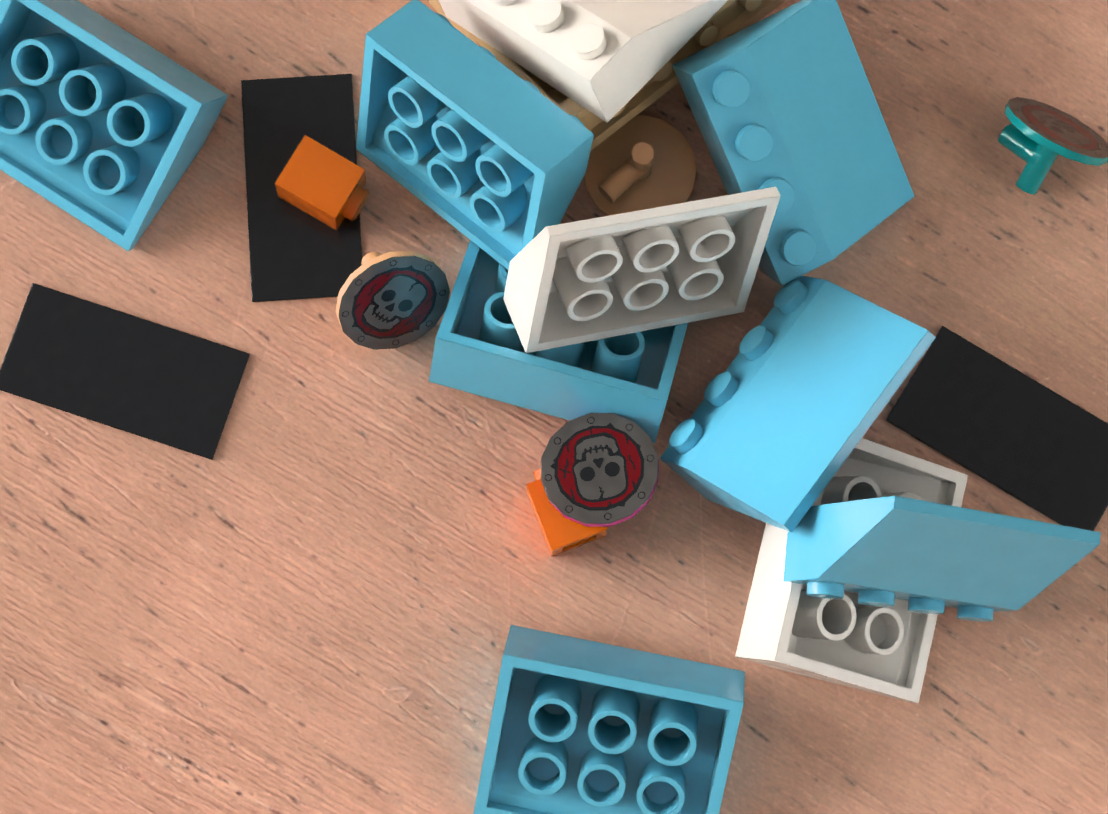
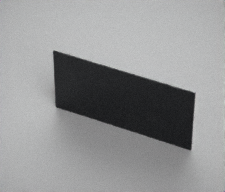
M352 74L241 80L252 302L338 297L340 289L350 274L362 266L360 213L353 222L344 218L338 230H335L278 197L275 182L304 135L357 165Z
M32 283L0 368V390L213 460L250 354Z
M942 326L886 421L1058 524L1094 531L1108 507V423Z

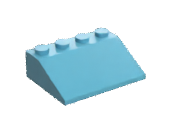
M0 0V170L127 251L132 250L204 145L229 95L78 0Z
M412 0L366 33L356 149L509 270L510 261L546 226L560 224L586 173L594 134L577 117L567 114L542 95L534 84L521 79L496 60L495 56L488 49L478 46L453 27L445 16L435 13L419 0Z
M801 0L672 65L727 194L731 195L777 187L781 195L758 266L761 272L781 286L835 259L915 197L836 0Z
M470 240L436 335L429 382L569 421L588 413H614L634 421L650 436L652 443L655 444L688 323L525 353L503 300L509 270Z
M800 276L786 283L778 291L774 298V307L759 326L753 328L745 335L739 346L740 352L726 371L717 375L708 384L704 392V400L692 416L681 422L672 432L669 446L660 459L707 500L792 533L936 337L929 330L827 280Z
M900 496L816 505L810 507L792 533H787L783 581L807 585L806 595L812 597L842 599L844 591L858 593L859 604L892 607L895 604V599L908 601V611L944 614L945 607L957 608L958 619L991 622L993 621V613L996 611H1017L1098 547L1100 545L1101 532Z
M511 625L503 652L473 814H719L744 704L745 671Z

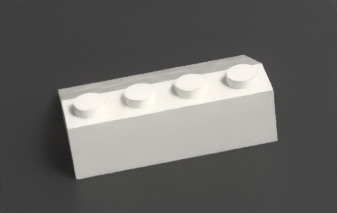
M439 0L446 17L606 123L728 1Z
M777 187L546 226L510 261L503 297L525 353L744 312L781 195Z
M861 438L812 506L900 496L961 507L968 475ZM766 523L735 657L779 670L908 702L919 703L938 614L908 611V601L895 599V604L892 607L859 604L858 593L844 591L842 599L818 598L806 595L807 585L783 581L788 531Z

